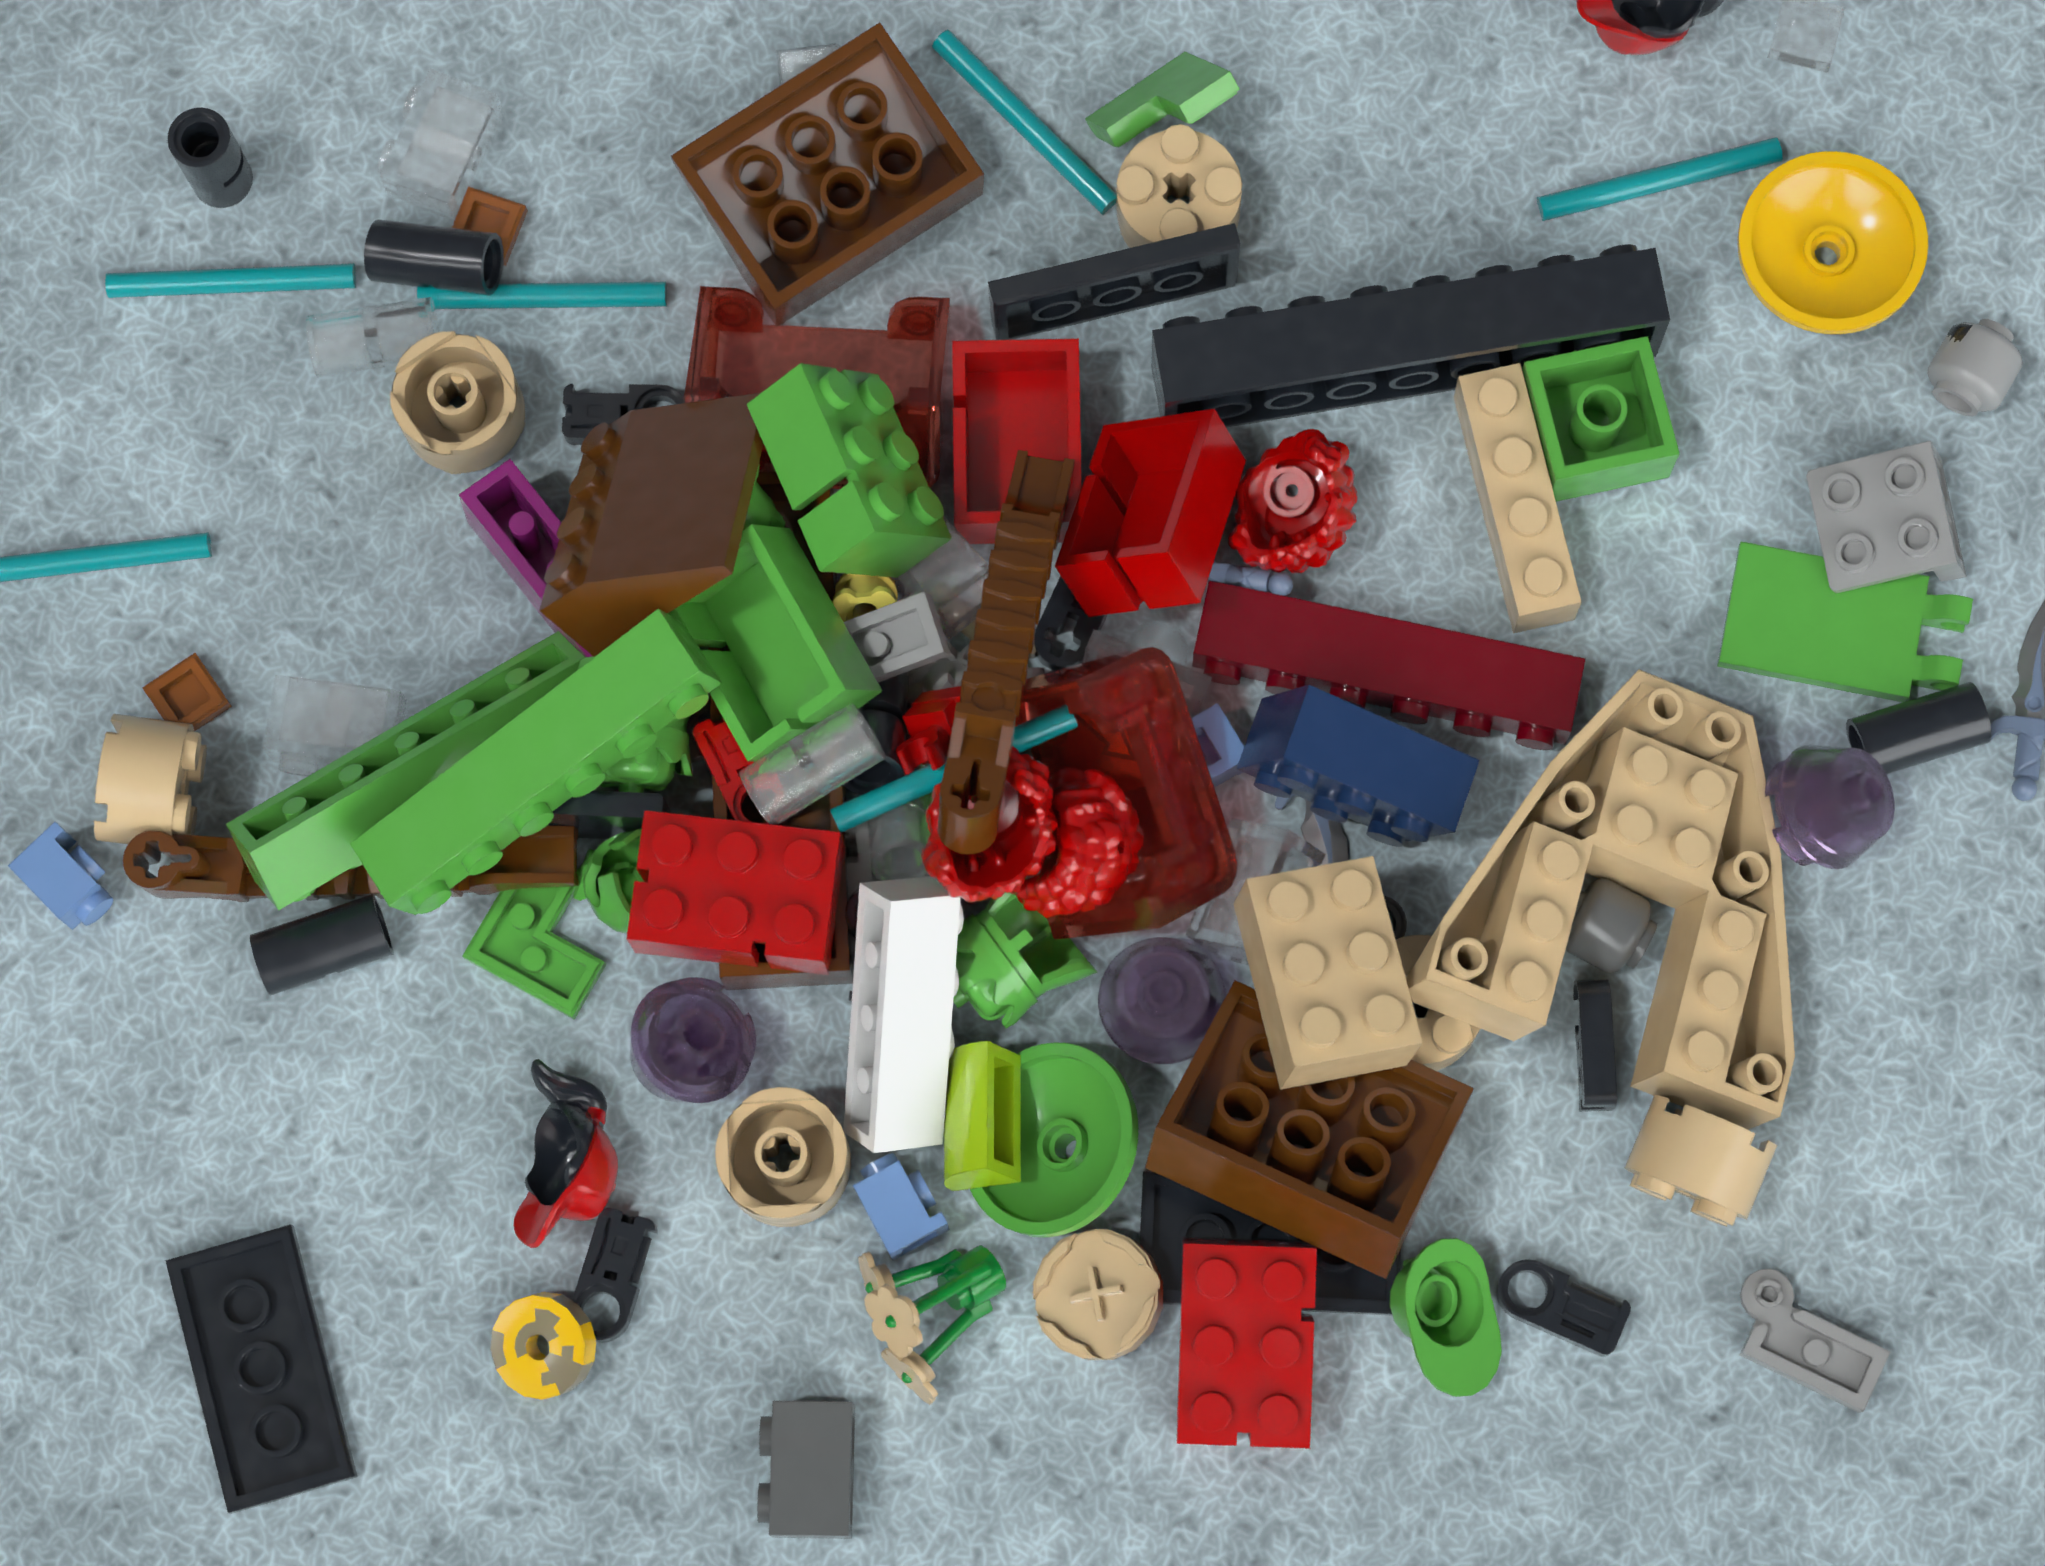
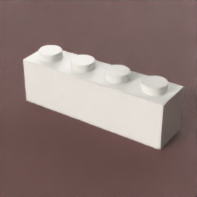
M929 876L863 882L859 884L843 1131L873 1153L943 1144L948 1065L955 1045L951 1029L953 997L957 994L959 988V975L956 968L958 934L963 927L964 917L960 904L961 897L951 898L948 895V891L938 881Z

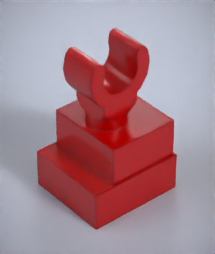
M961 686L922 692L903 716L911 738L900 744L896 749V753L906 775L912 773L920 764H930L932 770H937L946 763L956 703L960 702Z

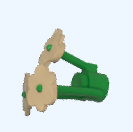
M982 1245L976 1246L963 1255L954 1249L937 1260L893 1274L890 1273L885 1263L875 1266L870 1252L863 1253L862 1256L858 1257L860 1271L867 1292L864 1304L867 1313L873 1319L872 1331L877 1339L883 1342L886 1341L889 1347L881 1352V1356L889 1367L895 1371L896 1376L929 1405L938 1396V1392L930 1384L936 1377L930 1365L969 1326L993 1311L990 1299L1006 1289V1278L999 1262ZM941 1274L937 1278L938 1287L914 1301L907 1296L898 1295L896 1292L897 1287ZM944 1300L954 1310H960L964 1307L965 1311L920 1355L913 1351V1347L922 1343V1333L919 1329V1314Z

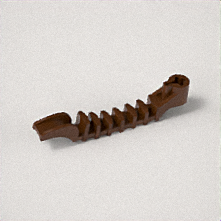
M1018 450L1008 494L1005 502L1002 504L1000 521H998L996 527L994 549H991L988 577L984 579L982 587L981 609H977L974 640H970L967 671H964L962 676L960 702L956 703L948 757L940 788L938 835L946 847L957 853L976 854L982 852L992 845L997 836L1014 742L1016 716H1019L1021 707L1022 685H1025L1027 679L1029 654L1033 650L1035 627L1039 623L1041 602L1045 598L1047 580L1050 579L1053 551L1057 549L1073 475L1074 459L1064 458V462L1028 456V451ZM976 795L974 809H968L970 797Z
M546 826L532 835L518 837L501 850L503 856L492 868L477 875H468L451 888V897H462L463 893L490 895L500 891L522 888L579 886V876L577 875L578 829L574 826ZM146 831L135 836L125 848L123 867L127 876L132 882L155 897L162 899L211 898L237 902H249V899L268 898L254 881L232 837L172 834L170 836L162 831ZM161 853H163L175 863L159 867L158 877L148 871L149 865L160 863ZM361 865L343 872L316 888L305 899L312 901L318 900L319 897H341L344 900L355 899V896H368L371 894L380 899L384 898L365 867Z

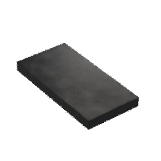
M1232 223L989 281L990 314L996 340H1013L1235 287L1238 279L1240 240L1236 225Z
M1143 1171L1139 1244L1154 1258L1163 1280V1304L1181 1305L1183 1237L1305 1242L1162 1175ZM1316 1247L1315 1308H1301V1311L1392 1316L1390 1310V1290L1396 1275L1400 1272L1401 1249L1385 1279Z
M290 1224L166 1260L227 1512L229 1514L237 1513L357 1478L294 1226Z

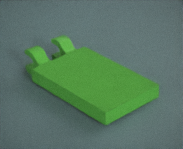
M1741 541L1737 552L1717 667L1905 702L1910 696L1911 685L1938 691L1959 685L1962 659L1946 655L1921 656L1916 654L1921 625L1963 633L1965 625H1968L1970 621L1973 599L1953 594L1928 595L1927 589L1930 576L1920 574L1835 593L1829 587L1823 556Z

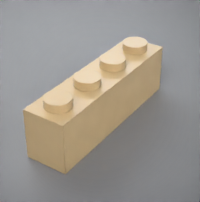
M1518 363L1459 376L1454 393V401L1513 634L1573 621L1582 602L1521 364Z

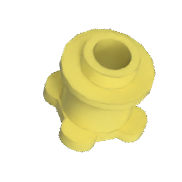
M844 573L836 583L832 603L842 621L845 622L897 602L898 590L895 581L891 577Z

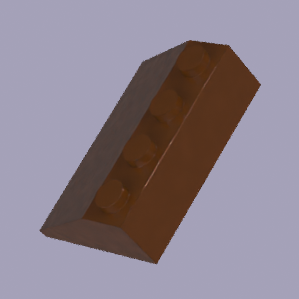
M880 22L671 155V160L738 271L776 327L983 195L984 172Z
M760 393L631 410L609 425L605 422L597 425L585 437L581 445L583 455L579 470L569 488L571 498L567 513L557 530L559 541L555 556L545 573L544 580L547 584L539 611L593 657L597 656L655 610L660 609L669 613L733 574L764 444L746 404Z
M1234 980L1156 1125L1145 1168L1386 1279L1416 1218L1474 1088L1410 1060L1407 1066L1280 1090L1255 989Z

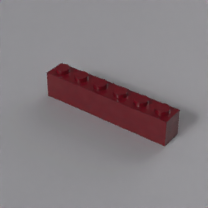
M1209 580L1193 652L1192 667L1204 669V678L1220 684L1238 685L1240 684L1241 677L1266 682L1265 690L1272 694L1311 685L1365 709L1366 703L1391 708L1390 716L1402 722L1426 724L1430 716L1454 721L1453 730L1465 735L1489 737L1492 729L1516 734L1515 742L1521 746L1536 750H1552L1554 743L1566 745L1570 736L1586 658Z

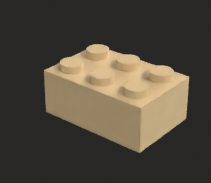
M1370 856L1246 879L1233 905L1280 1090L1407 1066L1423 1042L1374 857Z

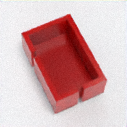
M1079 338L952 341L954 526L957 545L995 544L996 527L998 521H1000L1002 504L1005 502L1018 450L1028 451V456L1064 462V458L1074 459L1073 475L1058 542L1063 543L1082 489Z
M1215 409L1103 425L1089 466L1094 475L1085 477L1055 563V568L1088 617L1138 611L1143 601L1149 609L1201 603L1246 463V459Z
M644 810L636 867L644 882L634 881L626 938L635 953L754 967H758L759 952L754 943L766 944L764 956L771 969L829 975L845 853L841 833Z
M1183 1237L1177 1444L1237 1446V1433H1249L1250 1447L1310 1449L1314 1320L1311 1314H1301V1308H1315L1317 1248L1307 1242Z

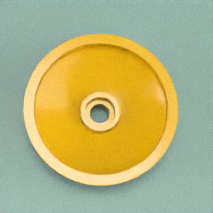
M1823 151L1802 155L1785 162L1770 172L1758 184L1748 199L1742 213L1738 228L1737 246L1739 262L1748 285L1761 303L1773 314L1803 330L1822 334H1847L1878 325L1895 314L1907 302L1917 287L1925 269L1928 255V232L1922 210L1916 198L1904 182L1893 172L1881 164L1860 155L1838 151ZM1823 247L1830 248L1835 252L1837 262L1831 265L1822 264L1816 258L1815 251Z

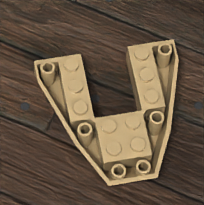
M1639 669L1549 763L1442 918L1406 981L1413 1003L1512 1041H1516L1546 1026L1585 873L1597 878L1609 879L1632 892L1675 908L1630 1087L1651 1095L1669 1098V1102L1682 1107L1685 1104L1749 1130L1781 1116L1795 1058L1781 852L1753 715Z

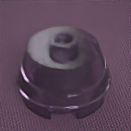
M1812 744L1800 746L1787 759L1779 761L1772 768L1765 786V797L1775 795V809L1781 827L1772 829V833L1782 850L1801 866L1815 863L1829 869L1846 868L1883 837L1893 822L1895 802L1888 776L1879 762L1861 749Z
M1149 938L1125 948L1108 965L1099 986V1015L1108 1036L1126 1054L1140 1061L1152 1064L1178 1063L1195 1055L1226 997V988L1217 966L1198 947L1176 938Z
M700 977L683 978L659 985L651 990L639 1003L631 1025L630 1061L639 1082L653 1095L671 1102L707 1103L731 1094L745 1079L756 1048L755 1026L749 1012L743 1016L735 1002L721 992L725 988L722 984Z

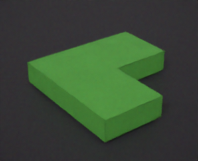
M1184 51L1086 117L1085 120L1097 138L1119 148L1168 114L1188 124H1193L1236 95L1240 88L1229 70Z
M576 886L522 888L500 891L462 957L575 1020L606 967V963L553 933L573 898Z

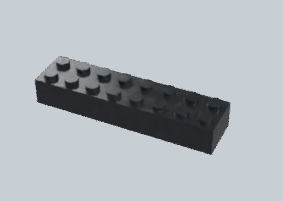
M1618 245L1605 249L1599 254L1600 257L1575 261V257L1572 255H1557L1543 259L1537 264V267L1513 271L1509 265H1495L1479 270L1473 278L1450 281V277L1446 275H1434L1417 280L1413 283L1412 288L1388 291L1385 286L1374 285L1357 289L1350 294V298L1325 302V298L1322 296H1306L1291 301L1287 305L1288 308L1263 312L1259 306H1245L1227 312L1223 319L1200 322V319L1195 316L1171 319L1162 325V329L1152 330L1151 369L1160 417L1215 409L1226 428L1453 391L1456 389L1459 376L1518 363L1521 364L1523 369L1524 362L1645 336H1648L1653 357H1656L1670 322L1656 248L1637 250L1635 245Z

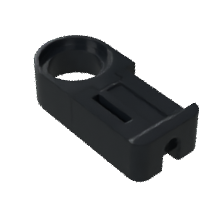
M569 384L563 391L565 417L562 418V432L569 444L582 445L585 437L594 427L604 422L609 425L631 410L645 409L658 401H667L673 405L686 403L679 391L667 385L629 384V393H576L574 385Z
M1608 979L1575 980L1573 1000H1579V1025H1575L1579 1111H1612L1617 1105V1083L1610 983Z
M604 1208L598 1216L572 1299L582 1310L586 1302L597 1294H609L617 1300L620 1308L617 1322L607 1330H593L596 1342L601 1343L617 1339L628 1328L640 1289L631 1285L632 1283H639L652 1240L646 1236L648 1231L658 1233L657 1226L652 1220L640 1216L633 1217L613 1208Z
M1535 1260L1517 1261L1502 1273L1497 1283L1496 1293L1498 1302L1507 1315L1600 1357H1606L1615 1350L1631 1311L1628 1301L1624 1300L1620 1307H1616V1300L1575 1282H1572L1570 1286L1566 1285L1570 1275ZM1529 1272L1542 1280L1545 1286V1298L1540 1306L1534 1309H1522L1511 1301L1508 1294V1285L1513 1276L1518 1273Z

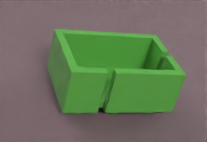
M800 363L746 404L792 510H802L845 477L848 481L847 485L798 520L819 571L898 578L952 539L943 519V506L937 495L928 486L918 463V450L913 441L905 434L893 408V395L889 387L880 379L879 374L845 369L838 372L836 368Z
M757 524L748 526L742 533L733 574L667 613L682 621L698 647L723 648L725 645H728L731 650H701V652L722 682L710 692V695L748 762L788 761L829 731L825 723H840L882 692L880 685L790 528Z

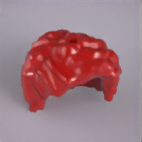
M1307 429L1294 436L1284 438L1278 446L1266 449L1261 456L1260 463L1246 470L1245 476L1239 482L1235 494L1238 510L1234 517L1238 525L1234 527L1228 537V545L1231 549L1238 551L1246 565L1258 566L1263 570L1270 569L1276 573L1288 569L1291 573L1299 574L1306 571L1309 566L1314 568L1326 566L1333 551L1339 549L1346 542L1345 532L1357 522L1356 514L1352 511V508L1358 501L1357 489L1353 485L1355 478L1354 470L1351 466L1346 465L1350 453L1348 446L1339 441H1328L1325 435L1317 429ZM1292 484L1298 488L1296 496L1291 495L1289 492V487Z
M1012 746L997 836L992 845L986 850L976 854H961L952 851L943 844L938 835L941 783L933 788L932 802L925 812L930 836L928 837V843L921 852V859L929 876L936 878L942 887L948 891V895L951 898L961 897L967 902L973 903L986 900L989 897L996 900L1005 893L1019 891L1021 885L1024 884L1026 876L1037 875L1044 865L1045 856L1051 854L1056 849L1057 841L1053 831L1058 827V823L1051 806L1053 789L1048 784L1049 769L1042 762L1034 760L1032 756L1019 754L1018 749ZM976 796L970 797L968 809H974Z
M1063 767L1055 773L1049 774L1048 784L1053 789L1051 806L1058 823V827L1053 831L1057 841L1056 849L1051 854L1045 856L1040 874L1025 879L1019 891L1011 892L1024 905V909L1037 911L1045 918L1063 914L1071 915L1078 911L1083 913L1095 910L1097 906L1107 904L1113 898L1115 892L1124 884L1129 874L1137 870L1140 863L1138 852L1144 844V835L1139 825L1137 811L1132 807V802L1124 794L1123 789L1118 786L1115 779L1095 768L1083 771L1078 768Z

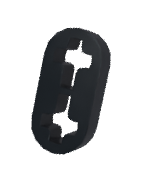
M1061 576L1036 627L1034 645L1036 656L1045 667L1052 671L1063 673L1073 671L1083 665L1094 646L1107 615L1088 617L1084 610L1074 607L1077 599ZM1068 618L1077 621L1073 630V642L1080 647L1077 651L1066 649L1061 657L1054 656L1052 654V642L1045 637L1048 633L1059 635Z

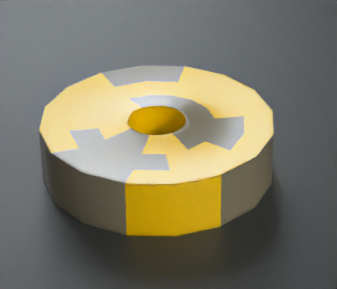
M544 1291L514 1300L500 1313L492 1329L490 1350L495 1368L507 1386L524 1397L543 1400L572 1391L586 1379L595 1361L596 1338L590 1319L577 1303L563 1294ZM539 1335L545 1337L549 1343V1353L547 1356L538 1349L537 1340Z

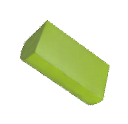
M988 1040L955 1047L948 1065L944 1120V1185L951 1191L1021 1182V1055Z

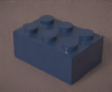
M1306 685L1261 699L1237 770L1255 777L1254 786L1265 793L1281 798H1290L1292 793L1312 802L1310 810L1323 818L1342 823L1347 822V819L1350 818L1368 826L1366 834L1370 838L1387 845L1402 847L1404 841L1428 842L1429 837L1455 833L1480 760L1316 687Z

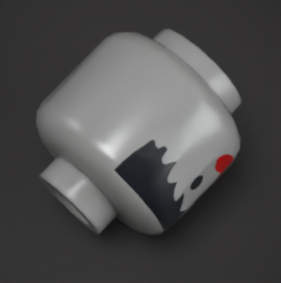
M1981 319L1978 324L1964 322L1954 325L1946 335L1927 371L1929 380L1935 387L1932 391L1933 396L1938 402L1956 413L1970 417L1976 416L1978 411L1988 412L1997 409L2023 365L2020 351L2012 343L2014 336L2011 331L2002 324L1990 319Z

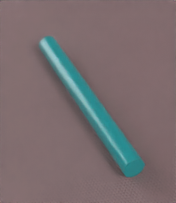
M945 30L935 39L932 48L1102 215L1116 204V193L950 30Z
M1775 137L1537 197V204L1542 221L1781 162L1783 160L1782 148L1779 139Z
M352 263L107 273L105 287L108 298L356 288V267Z
M667 283L499 284L492 295L441 290L429 285L426 288L417 287L418 309L666 307Z
M206 532L0 557V582L212 557L210 534Z
M1066 703L1015 726L1013 746L1018 749L1019 753L1078 727L1069 704ZM946 763L937 770H932L931 765H928L830 809L840 833L931 793L934 786L942 782Z

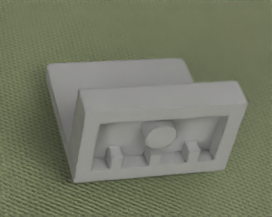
M1931 440L1812 469L1807 472L1806 477L1829 587L1833 592L1841 593L1929 571H1934L1941 582L1967 577L1942 459Z

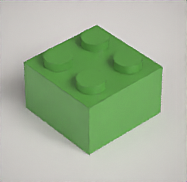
M1648 336L1524 362L1522 372L1556 502L1669 478L1680 453Z

